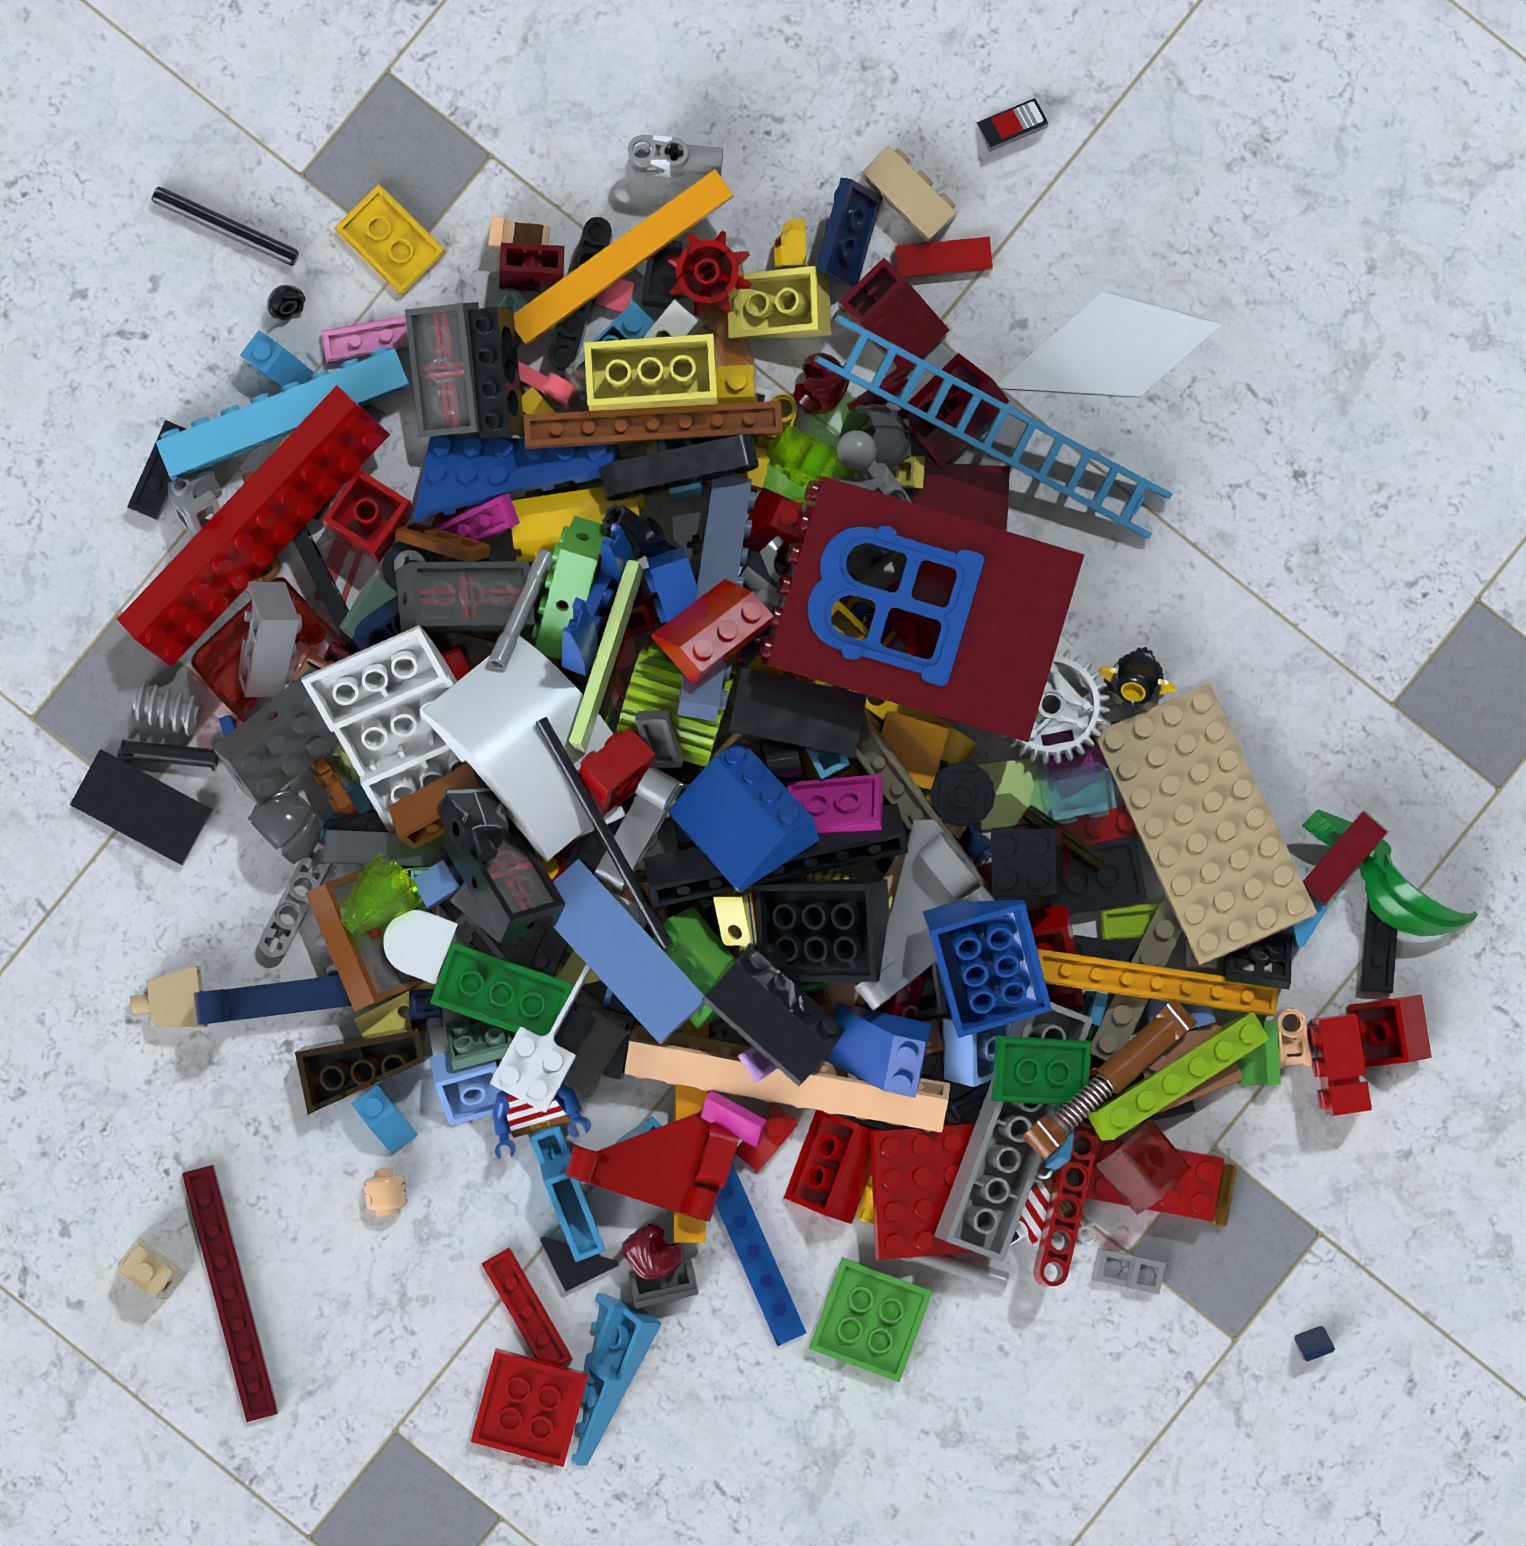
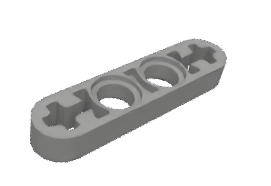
M317 844L312 852L318 853L320 849L324 851V845ZM310 854L299 861L261 935L259 946L264 955L270 958H279L285 955L310 908L307 897L296 893V881L303 877L308 878L312 882V889L322 885L332 863H319L314 871L320 873L317 880L312 874L302 872L304 865L310 869L314 860L310 858ZM286 906H293L298 912V918L293 924H285L280 918L281 910ZM274 923L281 928L291 930L289 936L282 933L279 939V943L283 945L282 949H275L273 952H270V945L266 943L267 938H274L278 932L277 929H272Z

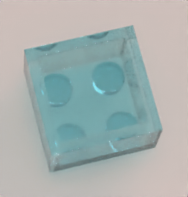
M1100 762L1037 774L1043 811L1053 820H1058L1059 824L1077 821V816L1090 814V817L1105 816L1109 814V809L1117 808L1111 772Z

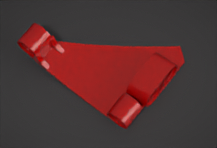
M702 1111L598 1151L574 1144L565 1176L670 1211L710 1222L719 1191L723 1189L726 1183L739 1137L721 1126L701 1118Z

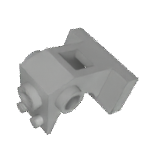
M213 470L201 471L199 474L168 483L169 500L176 517L194 537L210 520L205 517L211 513L214 516L221 509L216 497L222 494Z

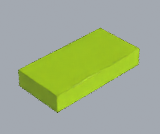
M1160 903L1099 909L1102 939L1114 940L1144 937Z

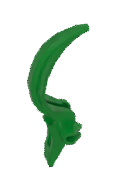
M1317 809L1302 824V827L1332 848L1353 822ZM1382 840L1359 866L1361 877L1366 882L1365 892L1371 910L1383 922L1401 932L1421 937L1455 933L1469 926L1478 916L1475 911L1466 914L1447 908L1412 885L1394 866L1390 857L1391 846L1385 840Z

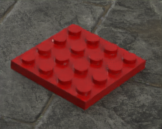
M976 1122L943 1125L942 1132H926L924 1129L914 1127L870 1130L875 1259L890 1260L974 1252L944 1241L934 1235Z

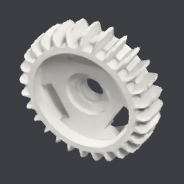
M1057 646L1029 743L1012 738L1013 740L1008 746L1011 749L1019 744L1021 746L1019 756H1022L1027 750L1030 751V761L1032 762L1037 758L1038 754L1042 755L1043 764H1047L1049 756H1053L1055 763L1059 764L1061 762V754H1065L1068 761L1073 760L1072 750L1075 749L1078 754L1083 755L1084 749L1082 744L1085 743L1087 746L1093 747L1094 742L1090 736L1101 737L1102 735L1096 726L1107 725V721L1100 718V714L1108 713L1110 709L1101 706V702L1110 698L1109 695H1100L1099 692L1107 685L1106 683L1096 684L1095 680L1100 676V671L1090 674L1088 670L1093 663L1089 662L1082 666L1080 664L1082 654H1079L1073 660L1070 658L1071 649H1067L1063 656H1061ZM1067 668L1088 689L1089 693L1083 698L1061 675ZM1053 695L1059 699L1060 709L1058 712L1049 714L1043 710L1042 701L1046 696ZM1072 730L1074 741L1049 746L1042 745L1041 736ZM1001 735L1000 737H1001V739H1003V738H1006L1007 736Z

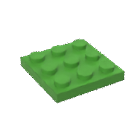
M842 1257L809 1349L900 1382L933 1291Z

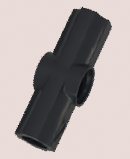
M613 504L606 510V515L602 520L604 528L611 532L613 523L620 525L631 545L633 555L638 559L644 556L650 558L682 547L665 535L661 526L651 517L643 519L623 504Z

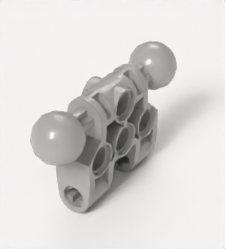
M852 430L843 434L836 447L838 460L846 469L856 470L861 474L856 478L836 475L832 479L885 495L893 493L892 497L912 502L887 465L875 461L877 448L873 438L868 433ZM808 500L802 505L803 512L806 510ZM869 543L857 545L847 556L846 567L848 573L855 581L864 580L894 558L898 551Z

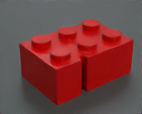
M1346 1013L1310 1019L1311 1026H1307V1036L1309 1044L1315 1046L1316 1058H1312V1068L1314 1076L1319 1077L1321 1089L1317 1090L1319 1108L1324 1109L1325 1114L1332 1116L1372 1110L1368 1081L1360 1082L1359 1076L1367 1074L1357 1014Z

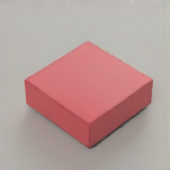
M619 279L598 294L595 305L622 313L629 306L635 283Z

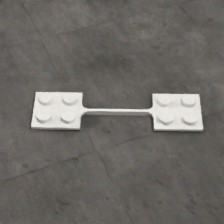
M609 891L634 920L645 929L647 922L637 904ZM587 964L549 1034L538 1036L519 1027L489 1084L545 1113L547 1112L577 1056L555 1043L554 1037L591 970Z

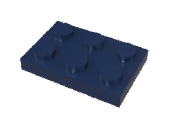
M840 178L838 188L834 193V203L830 218L826 222L822 247L817 255V271L846 287L853 288L859 282L881 204V196L852 179Z

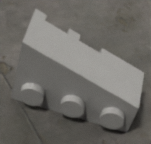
M248 581L247 592L252 597L251 610H245L244 621L250 622L247 639H242L238 678L245 697H276L284 690L285 684L290 682L291 673L289 665L291 659H294L296 656L295 638L296 634L301 632L302 618L295 610L285 582Z

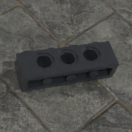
M489 307L468 310L480 438L525 435L513 307Z

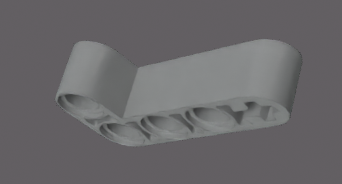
M649 768L644 774L635 791L637 796L614 836L634 873L683 786L682 782L657 768ZM606 850L595 870L594 876L616 890L623 892L627 886Z

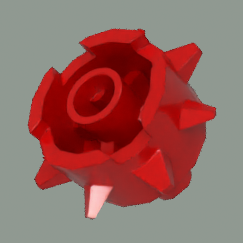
M721 231L715 240H700L693 233L689 234V248L684 249L680 257H669L668 263L676 268L675 274L678 282L670 290L671 295L685 294L692 299L694 315L697 316L705 306H720L726 313L731 312V301L737 296L740 289H750L752 286L750 282L744 279L743 263L750 256L749 252H734L726 246L725 231ZM711 266H714L716 275L708 281L704 271L705 269L711 270Z

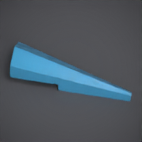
M597 1293L595 1302L599 1303L597 1321L591 1324V1331L595 1332L592 1353H587L584 1372L589 1373L581 1401L584 1404L582 1422L576 1424L575 1432L580 1433L577 1453L572 1454L571 1458L577 1465H588L662 1325L643 1308H635V1305L605 1293Z

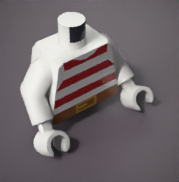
M1041 1159L1010 1246L1026 1236L1033 1247L1039 1246L1053 1186L1050 1176L1055 1171L1045 1168L1042 1164L1044 1162L1043 1159ZM1063 1200L1059 1204V1213L1063 1217L1068 1218L1072 1210L1067 1202ZM1089 1222L1078 1230L1075 1247L1082 1244L1091 1245L1100 1238V1236L1090 1237L1087 1229L1095 1226L1093 1222ZM1055 1232L1051 1238L1052 1245L1056 1249L1060 1250L1064 1246L1065 1240L1061 1233Z

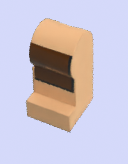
M492 217L488 246L492 251H500L501 243L549 245L551 228L541 224Z

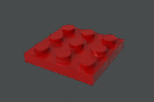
M496 1348L471 1442L564 1467L589 1373Z

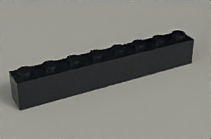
M898 803L883 806L882 830L818 833V842L749 887L908 853L906 834ZM698 846L643 858L654 908L736 890Z

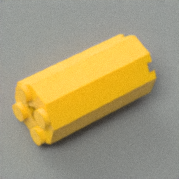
M603 487L512 500L520 524L511 528L514 550H517V556H520L516 557V561H529V565H532L538 550H546L553 554L556 543H559L563 527H570L574 516L603 524L602 520L606 515V510L613 504H623L640 516V511L646 510L644 495L616 501H606Z

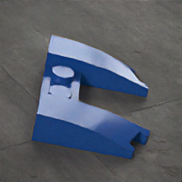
M615 523L611 527V538L605 536L601 543L600 573L586 603L580 598H575L572 605L573 619L571 618L567 627L563 629L562 667L586 676L598 651L597 633L602 623V617H600L603 607L608 609L614 594H617L627 561H634L631 545L622 527Z

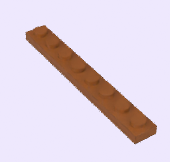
M781 401L523 415L525 449L720 439L742 434H751L752 437L783 435Z

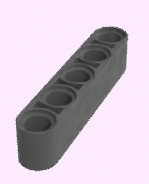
M325 830L324 863L432 867L443 860L447 867L453 864L441 843L443 835L412 850L398 838L397 833Z

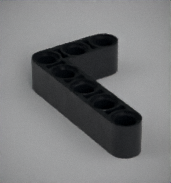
M768 627L740 649L744 668H747L756 658L762 637L768 638ZM760 739L766 767L780 782L802 777V769L796 746Z

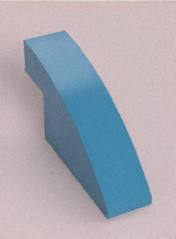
M556 1125L528 1133L540 1164L543 1182L575 1262L606 1251L582 1181L565 1176L571 1152L561 1126Z

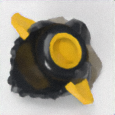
M1139 647L1136 651H1131L1130 654L1119 658L1114 667H1101L1098 670L1101 673L1100 675L1104 677L1103 682L1107 685L1105 687V695H1109L1110 699L1108 701L1122 705L1126 711L1131 713H1137L1141 710L1150 711L1157 705L1159 699L1163 698L1164 694L1176 691L1173 683L1164 680L1162 667L1156 661L1153 651L1148 650L1147 647L1142 649Z

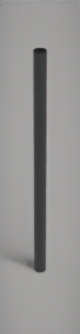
M547 716L535 722L657 942L661 949L668 947L673 943L551 723Z

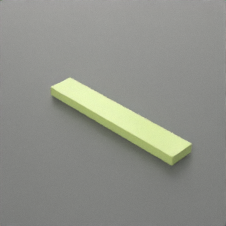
M628 560L569 739L571 745L577 751L586 753L644 573L640 562Z

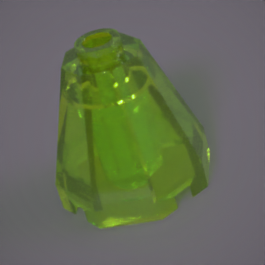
M378 853L363 865L340 908L341 922L351 932L357 931L360 934L414 910L422 902L421 895L416 898L414 896V893L418 890L416 883L397 862L391 860L387 864L382 861L386 857L382 853Z

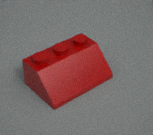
M724 579L654 632L651 637L694 686L764 632L774 616L753 591Z
M816 1109L784 1198L827 1217L852 1224L872 1171L870 1130L875 1129Z

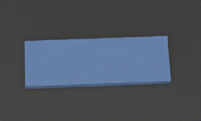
M580 859L576 860L553 881L566 903L554 928L661 1045L706 1004L702 1001L704 995Z

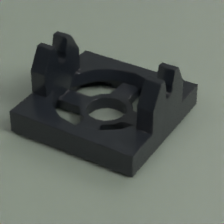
M1275 933L1252 943L1254 945H1251L1248 949L1241 948L1224 956L1222 976H1225V981L1289 990L1291 985L1292 936ZM1270 948L1275 950L1277 953H1272ZM1253 951H1262L1267 954L1268 958L1266 960H1257L1251 953ZM1235 958L1247 959L1249 963L1254 965V971L1241 968ZM1270 963L1280 964L1279 970L1273 974L1264 973V967Z

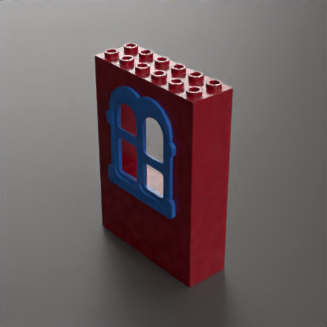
M816 476L815 480H809L804 494V499L808 500L805 512H799L794 529L799 531L796 544L790 543L785 562L790 563L786 575L781 574L776 588V593L781 594L778 605H772L770 609L774 616L769 624L771 625L768 638L762 637L757 655L762 657L760 663L1029 743L1085 554L826 476ZM869 543L905 554L907 562L898 590L896 592H888L853 580L846 567L847 556L850 551L857 545ZM924 560L951 567L957 572L950 600L946 607H938L915 600L911 595L919 565ZM852 595L874 601L876 609L865 639L859 640L843 635L833 626L831 610L835 602L841 597ZM891 608L906 610L936 619L941 623L936 647L930 659H923L881 645L882 632Z

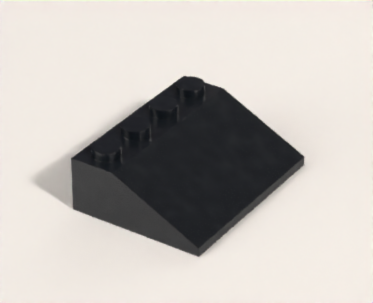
M887 879L780 880L753 886L757 951L791 981H880L889 917Z

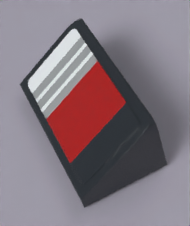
M1036 98L977 122L989 152L1043 130L1049 124Z

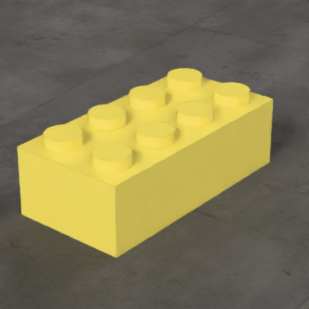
M713 334L584 342L589 411L718 404Z

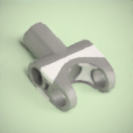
M638 135L629 143L630 165L637 173L663 177H680L685 173L707 175L716 169L721 176L724 148L688 145L680 138L655 135ZM638 142H647V143H648V144H640V145L634 147V146L636 145V143H638ZM640 151H647L650 153V155L646 158H638L635 156ZM672 154L678 155L677 161L671 160Z

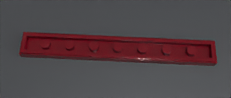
M213 1164L183 1172L182 1176L246 1422L276 1415L279 1411L215 1166Z

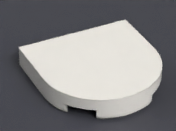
M422 910L403 912L392 919L385 930L383 937L385 954L396 969L435 984L458 924Z

